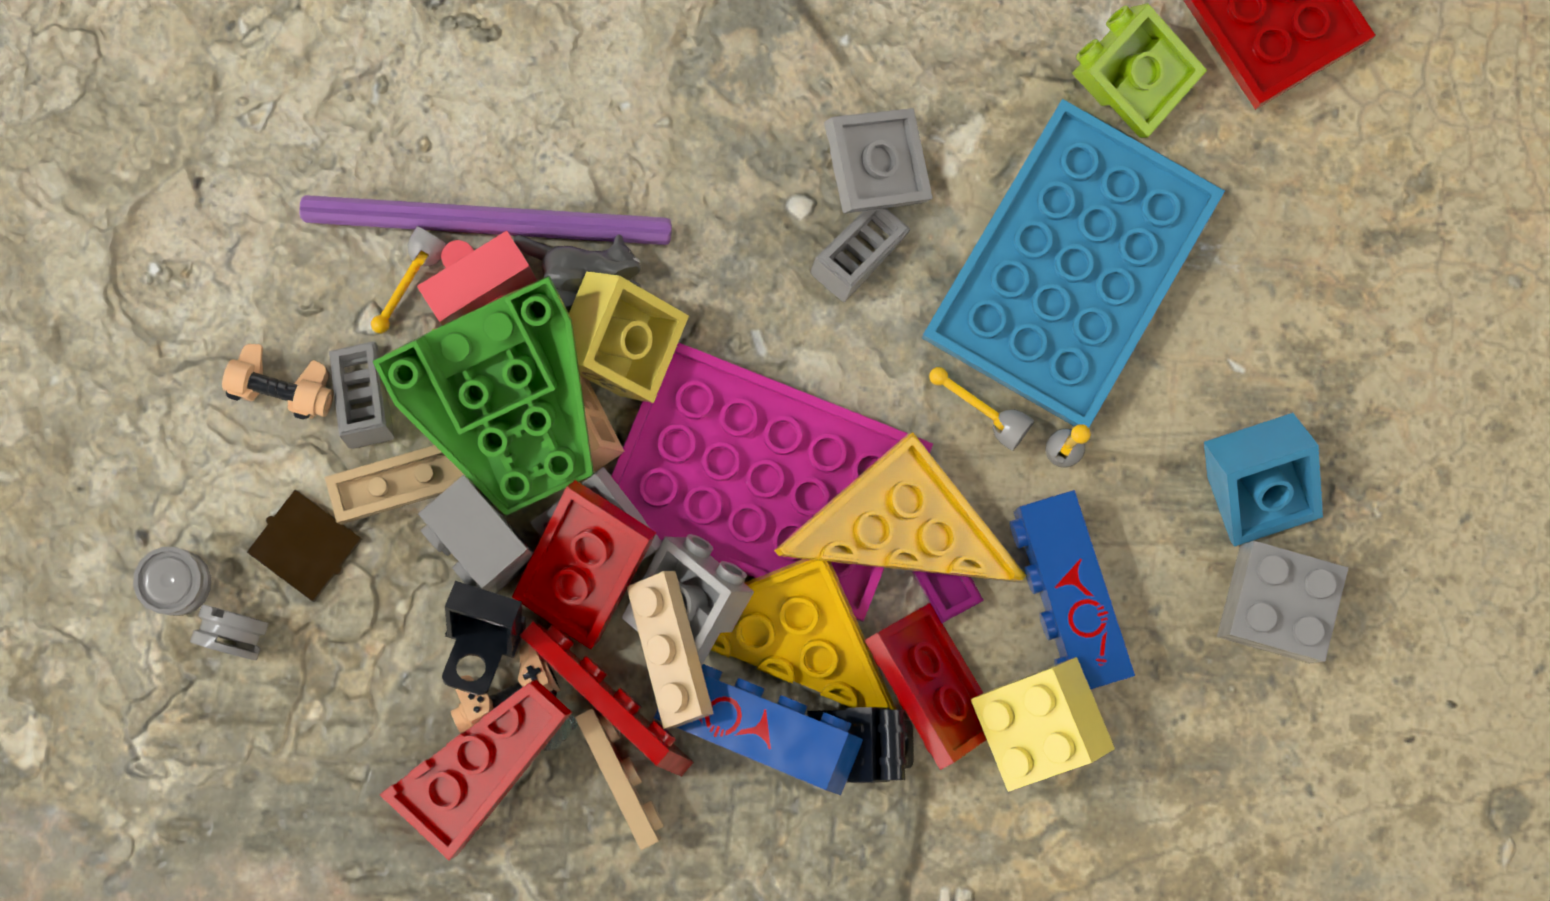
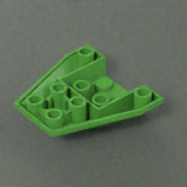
M550 276L494 300L372 361L394 405L505 516L566 488L574 480L579 482L594 474L573 324Z

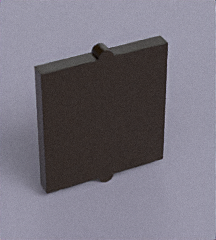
M295 489L275 516L267 517L266 523L268 525L251 545L247 553L309 600L315 602L332 578L343 573L342 565L361 542L362 538L345 525L338 524L333 516Z

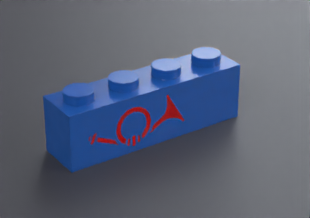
M1075 490L1018 507L1014 511L1015 520L1010 521V528L1016 546L1018 548L1025 547L1030 565L1024 568L1030 590L1033 594L1040 593L1045 611L1039 613L1040 622L1047 640H1055L1060 658L1054 659V664L1057 665L1077 657L1090 690L1135 676Z
M705 664L701 666L714 714L677 728L838 795L842 794L863 739L848 733L851 723L827 713H823L821 721L804 715L808 707L807 705L780 695L777 704L761 698L765 690L764 688L737 678L735 686H731L719 681L723 673L722 671ZM657 708L654 718L661 721Z

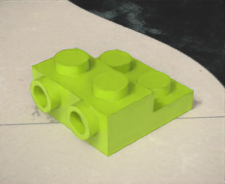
M1149 3L1131 8L1125 5L1118 9L1106 22V26L1110 29L1106 36L1100 42L1098 39L1090 41L1079 51L1076 59L1080 65L1072 72L1075 78L1101 106L1110 105L1139 138L1149 137L1207 71Z

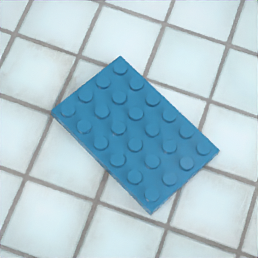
M1062 99L923 333L922 339L1070 425L1084 424L1089 428L1225 190Z

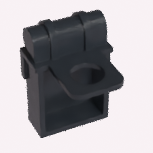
M455 581L445 604L447 628L445 637L456 641L442 673V680L449 687L482 696L490 689L502 655L511 658L516 657L522 642L520 635L526 629V617L522 616V601ZM470 655L481 658L486 667L483 676L474 681L462 679L456 670L459 661Z
M889 707L846 708V710L807 711L808 717L821 721L823 713L851 723L848 733L863 739L847 783L890 782V780H906L905 769L911 768L914 762L913 724L910 720H904V710H889Z

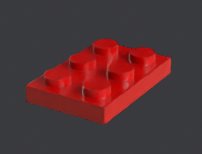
M574 480L566 487L512 598L522 601V605L551 624H554L557 628L591 650L600 641L627 590V586H629L657 532Z
M931 603L926 604L864 640L876 664L881 668L898 697L900 705L906 711L922 738L925 748L932 755L940 770L955 763L987 740L971 702L972 698L983 694V691L943 623H941Z

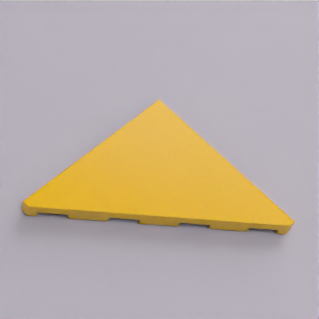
M913 432L903 437L774 550L778 556L1013 582L1021 581L1027 576Z
M802 559L744 583L754 593L733 631L720 633L711 648L712 651L729 658L733 656L757 666L758 670L792 684L794 681L820 692L821 696L851 708L889 707V710H897L872 653L864 641V635L831 562Z

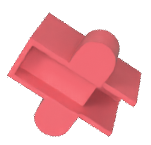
M505 231L476 250H473L467 242L462 240L449 242L443 248L441 254L445 269L419 284L417 288L441 325H444L513 291L537 281L508 231Z

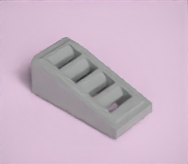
M887 208L863 211L815 258L811 274L837 298L845 302L906 237L910 228ZM870 221L874 222L889 237L884 240L867 224ZM860 235L876 250L871 252L855 237ZM845 248L862 262L860 266L843 253Z
M373 341L329 351L340 438L351 449L393 440L394 431L386 387L372 362L380 357L376 342ZM368 362V369L345 373L344 367ZM370 382L371 384L368 387L348 391V386ZM373 401L372 406L352 410L351 405Z

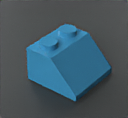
M1294 413L1204 442L1207 478L1229 539L1234 547L1323 518L1319 445Z

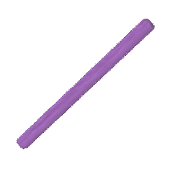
M305 195L301 198L299 208L300 218L304 222L401 229H416L418 226L424 230L497 235L508 231L509 235L513 236L522 235L614 242L616 235L620 234L625 243L657 245L669 244L672 234L671 220L664 217Z

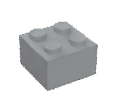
M464 475L418 513L427 524L420 531L439 552L442 551L446 556H449L451 553L458 562L452 568L465 584L497 594L526 569L534 553L491 501Z
M1257 541L1241 545L1217 637L1309 664L1325 662L1348 567Z

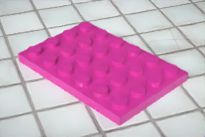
M678 342L654 403L642 401L623 449L625 452L619 456L611 477L642 515L646 524L657 532L656 535L661 541L665 537H687L688 534L699 536L713 546L710 556L719 563L721 561L732 563L741 568L747 576L755 579L802 560V558L778 556L774 550L908 433ZM918 438L930 453L933 443ZM831 562L856 620L863 622L884 567Z

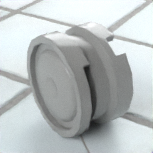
M161 547L150 551L139 561L134 572L133 587L137 599L147 609L159 614L184 616L196 611L206 601L211 590V575L207 564L198 555L177 547Z
M202 604L198 615L202 622L199 629L193 630L190 642L227 654L257 660L261 650L257 643L259 637L266 634L269 623ZM220 637L237 643L235 646L217 641V638Z

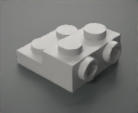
M688 534L687 537H665L642 580L662 571H676L700 665L702 666L719 634L733 631L754 591L743 583L747 575L741 568L726 561L719 563L710 556L713 546L703 538ZM630 602L622 619L638 632Z

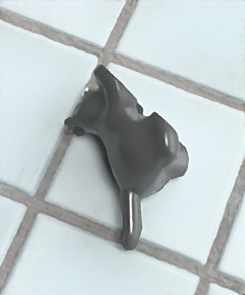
M620 234L616 235L613 245L603 251H589L574 246H555L552 248L522 235H517L514 238L515 244L523 253L542 261L543 277H551L568 314L586 271L619 275L641 288L639 283L631 280L632 277L641 271L640 260L625 245Z

